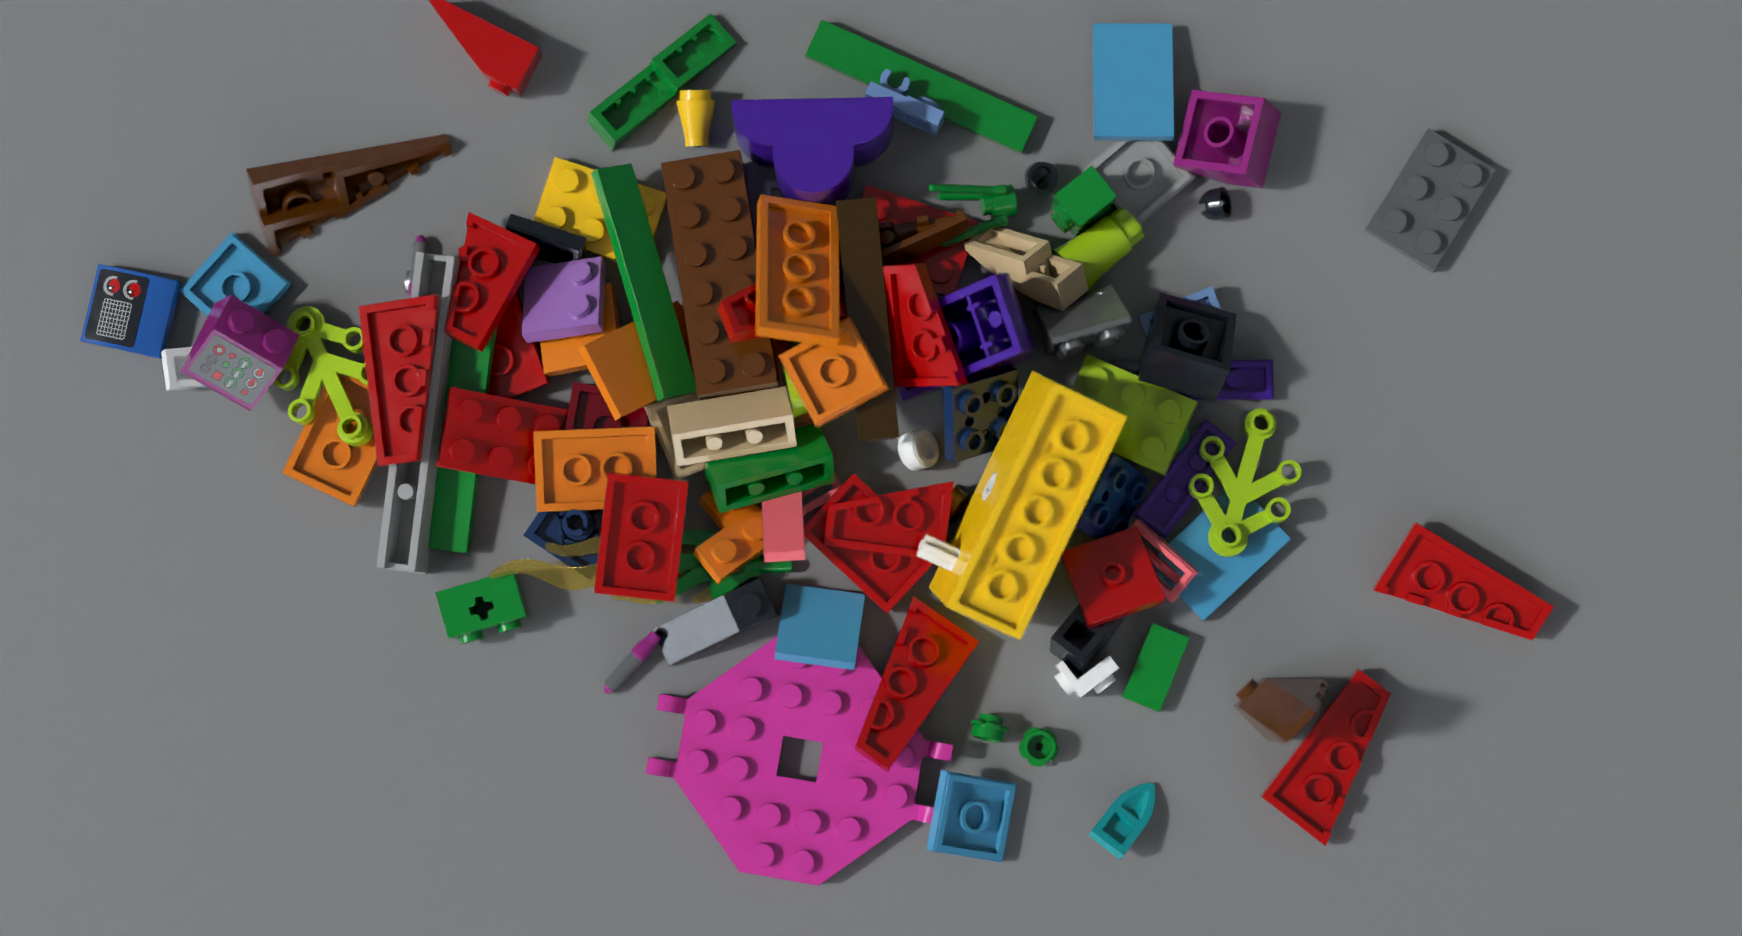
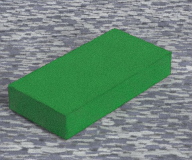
M1151 623L1121 697L1160 712L1189 638Z

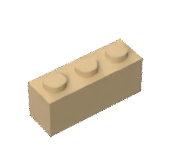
M786 386L667 406L677 467L797 447L793 414Z

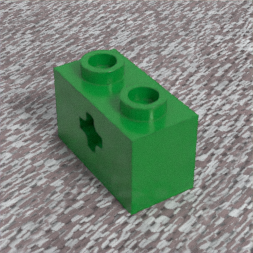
M1091 165L1054 195L1050 206L1053 213L1050 217L1064 234L1070 231L1076 237L1113 207L1117 195Z
M515 570L435 592L448 639L459 638L460 644L483 639L482 631L498 627L499 633L521 628V620L530 617L518 572ZM482 598L485 602L493 603L494 609L488 611L487 619L483 615L475 614L474 608L480 606V599Z

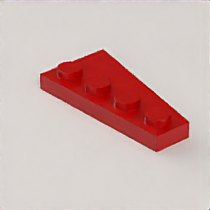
M1417 522L1413 523L1373 587V591L1395 596L1414 604L1433 608L1446 614L1471 620L1532 641L1554 608L1552 604Z
M913 596L857 740L855 750L886 772H889L975 651L979 640Z
M1356 669L1260 797L1322 845L1326 846L1331 836V830L1338 814L1342 810L1348 790L1354 777L1357 775L1363 755L1374 735L1391 693L1360 669Z

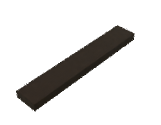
M876 197L837 200L836 209L847 318L851 317L889 388V390L856 407L859 443L899 439Z

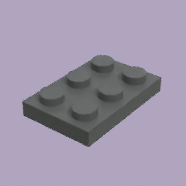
M1428 128L1364 231L1430 272H1433L1496 169Z

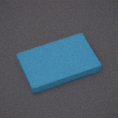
M1093 23V139L1173 141L1172 23Z
M1224 491L1216 498V501L1226 515L1230 500ZM1255 500L1246 504L1242 520L1263 511ZM1203 510L1168 543L1200 571L1190 581L1189 586L1180 593L1179 597L1202 621L1214 612L1291 539L1276 523H1271L1248 535V543L1240 554L1233 557H1223L1216 554L1208 543V531L1211 523ZM1223 530L1222 538L1227 543H1233L1235 541V534L1231 530ZM1161 552L1156 554L1183 577L1185 573ZM1152 564L1162 579L1173 589L1176 584Z

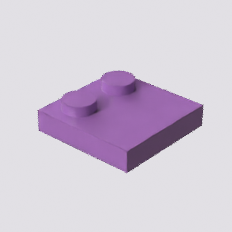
M602 257L529 268L525 275L522 336L527 343L603 332L606 264Z

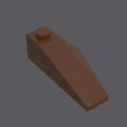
M1252 678L1235 694L1240 700L1233 707L1267 741L1287 743L1316 715L1321 704L1319 700L1324 697V691L1328 688L1329 684L1324 679L1261 678L1256 682Z

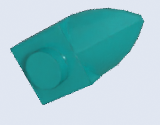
M1153 783L1140 784L1122 793L1111 804L1088 836L1121 860L1144 830L1152 816L1155 805V785Z

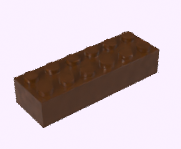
M740 150L661 163L695 385L699 400L780 387L772 338L764 337L731 343L718 311L721 300L756 283L757 240L745 166Z

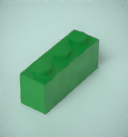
M813 423L794 428L797 447L704 462L706 481L719 513L835 483L833 454L821 427L817 428Z

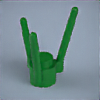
M1012 184L995 186L929 185L931 192H941L937 195L939 200H979L982 215H989L991 218L941 244V247L958 243L994 227L1007 226V217L1015 216L1017 213L1016 194Z

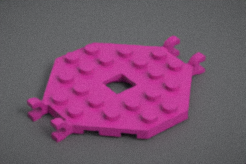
M776 636L690 698L659 694L657 710L684 714L683 730L677 762L650 757L647 761L645 774L670 777L676 780L739 872L819 886L910 820L931 823L934 806L915 803L922 757L951 761L953 745L925 740L918 730L889 772H886L855 750L857 740L882 679L860 647L857 649L855 670L776 660ZM783 736L823 743L816 782L777 775Z

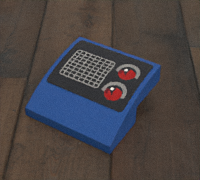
M98 264L80 341L162 359L161 351L166 349L182 282Z

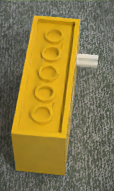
M1032 370L950 544L926 534L918 546L919 550L916 556L939 566L929 585V589L946 607L1021 640L1127 416Z

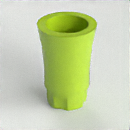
M1121 207L1109 217L1104 216L1092 227L1067 243L1053 249L1051 252L1052 255L1082 263L1088 291H1090L1097 281L1120 259L1131 252L1132 246L1142 240L1145 235L1135 217L1125 208Z

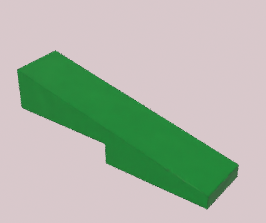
M710 13L652 58L649 66L589 112L587 123L612 151L615 150L680 94L681 90L687 88L736 45V41Z

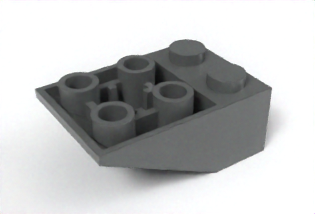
M1113 285L1086 292L1064 311L1045 304L1035 307L1033 311L1047 357L1056 354L1058 360L1081 354L1080 351L1083 350V346L1094 343L1096 349H1101L1119 343L1118 340L1122 338L1121 335L1125 334L1124 332L1132 322Z

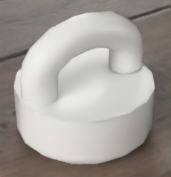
M917 429L903 434L898 440L897 448L900 459L908 469L912 471L923 470L936 464L939 456L938 443L928 430Z

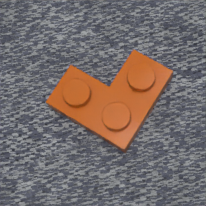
M708 491L701 496L699 504L719 526L721 531L695 548L693 555L715 582L720 584L764 552L762 511L756 504L719 513L711 491Z

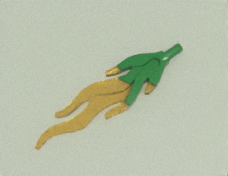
M707 530L683 531L681 544L698 547L716 533ZM600 536L565 546L548 542L545 545V549L560 557L598 554ZM680 553L675 597L698 584L710 582L707 588L691 597V602L694 604L709 602L732 591L744 581L759 577L760 573H791L792 561L765 562L764 557L759 555L723 582L717 584L693 553ZM526 558L509 561L490 572L489 577L495 579L509 574H528L558 588L575 591L595 586L597 563L581 567H565ZM611 595L613 600L641 605L666 602Z

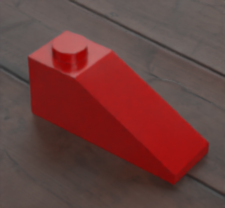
M429 0L434 10L483 76L489 80L487 87L506 97H509L511 92L522 96L543 56L539 47L445 0Z

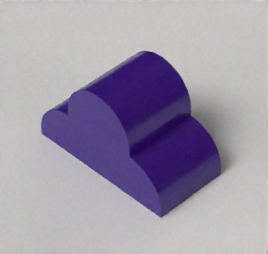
M893 97L732 100L733 122L737 142L741 150L753 162L765 167L774 168L777 186L783 198L836 206V201L845 200L853 187L855 166L865 165L879 158L888 148L893 135Z
M1009 273L995 274L938 299L966 377L1007 365L1013 367L1033 358L1032 353L1035 349ZM943 386L898 387L903 401L943 390Z

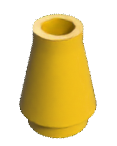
M681 90L680 101H676L684 132L685 146H709V133L715 100L711 98V90Z

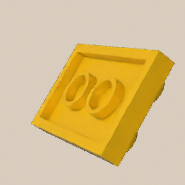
M554 157L534 221L587 238L585 244L586 252L617 261L591 175L595 170ZM638 184L652 235L655 239L667 202L666 193Z

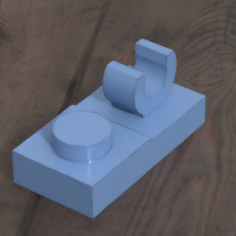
M886 69L880 76V85L872 81L870 82L865 92V97H893V118L938 137L944 124V111L940 110V106L929 98L919 97L917 100L910 96L906 97L910 89L909 78L905 77L900 87L891 88L887 84L891 77V70Z

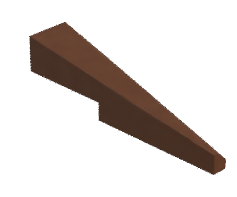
M446 134L246 169L254 206L270 256L280 254L282 252L281 247L300 236L303 239L311 236L315 227L332 217L338 220L388 191L390 184L408 173L412 176L422 171L421 165L443 153L445 156L451 154V146Z

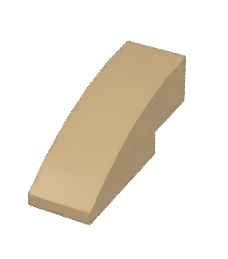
M994 227L973 236L964 243L965 250L994 275L1009 273L1013 287L1016 290L1047 306L1064 311L1088 291L1083 264L1052 255L1050 242L1003 227Z

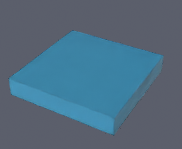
M231 232L181 287L179 292L206 316L209 315L214 303L229 295H233L267 315L293 285L235 233Z
M786 583L775 659L855 670L865 594Z
M941 770L926 850L1003 863L1017 783Z

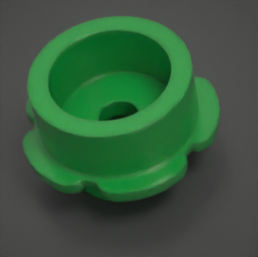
M980 713L979 720L973 719L970 722L973 725L971 737L1002 743L1004 732H1009L1008 727L1002 726L1003 718L995 715Z
M1033 727L1024 733V739L1019 743V752L1023 758L1028 759L1030 765L1042 767L1046 762H1052L1057 757L1059 751L1056 745L1057 738L1051 730L1046 728L1040 730L1038 727ZM1041 743L1043 745L1042 750H1036L1035 745Z

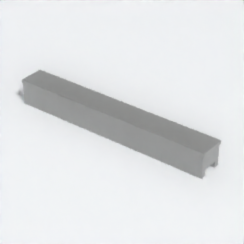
M416 252L410 298L436 294L440 296L422 460L389 466L376 566L387 568L388 570L427 574L430 554L428 543L437 475L435 462L443 425L453 340L444 332L453 285L457 282L461 263L459 257Z

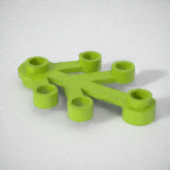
M303 306L296 309L287 321V328L300 336L283 370L274 380V384L285 391H291L298 386L300 382L298 370L307 348L313 362L299 399L292 401L288 407V415L291 420L300 425L311 423L316 413L314 406L324 383L340 418L337 426L339 437L351 446H363L369 442L373 435V425L368 418L355 412L338 373L358 379L368 386L365 362L362 364L329 354L323 340L343 344L352 353H362L364 350L361 329L358 327L343 329L327 324L323 313L311 306ZM310 319L309 328L301 331L300 326L303 321ZM360 334L361 340L359 344L351 346V338L354 335ZM291 372L290 381L282 384L281 377L283 374ZM301 406H306L307 412L305 416L297 418V410ZM356 421V431L352 434H348V425L351 422Z
M1254 409L1249 412L1243 421L1242 429L1248 439L1237 477L1223 455L1225 445L1220 438L1209 436L1203 440L1199 447L1201 458L1209 462L1230 500L1226 515L1212 494L1214 482L1207 474L1195 475L1188 484V491L1193 498L1198 499L1211 523L1208 531V543L1211 549L1223 557H1233L1240 554L1248 543V535L1271 523H1282L1291 513L1289 502L1284 498L1276 497L1270 500L1265 510L1242 520L1246 504L1283 485L1291 486L1295 484L1302 474L1301 467L1296 461L1285 460L1277 467L1276 471L1253 482L1263 443L1273 435L1277 426L1275 416L1267 409ZM1255 418H1264L1268 424L1267 429L1260 430L1256 428L1254 424ZM1207 443L1216 444L1219 453L1214 456L1209 455L1205 450V445ZM1283 467L1293 468L1295 477L1293 479H1286L1282 475ZM1195 481H1204L1208 486V491L1206 493L1197 492L1194 488ZM1273 504H1280L1284 508V515L1282 517H1276L1272 514L1271 506ZM1223 530L1234 532L1235 541L1233 543H1227L1223 540Z

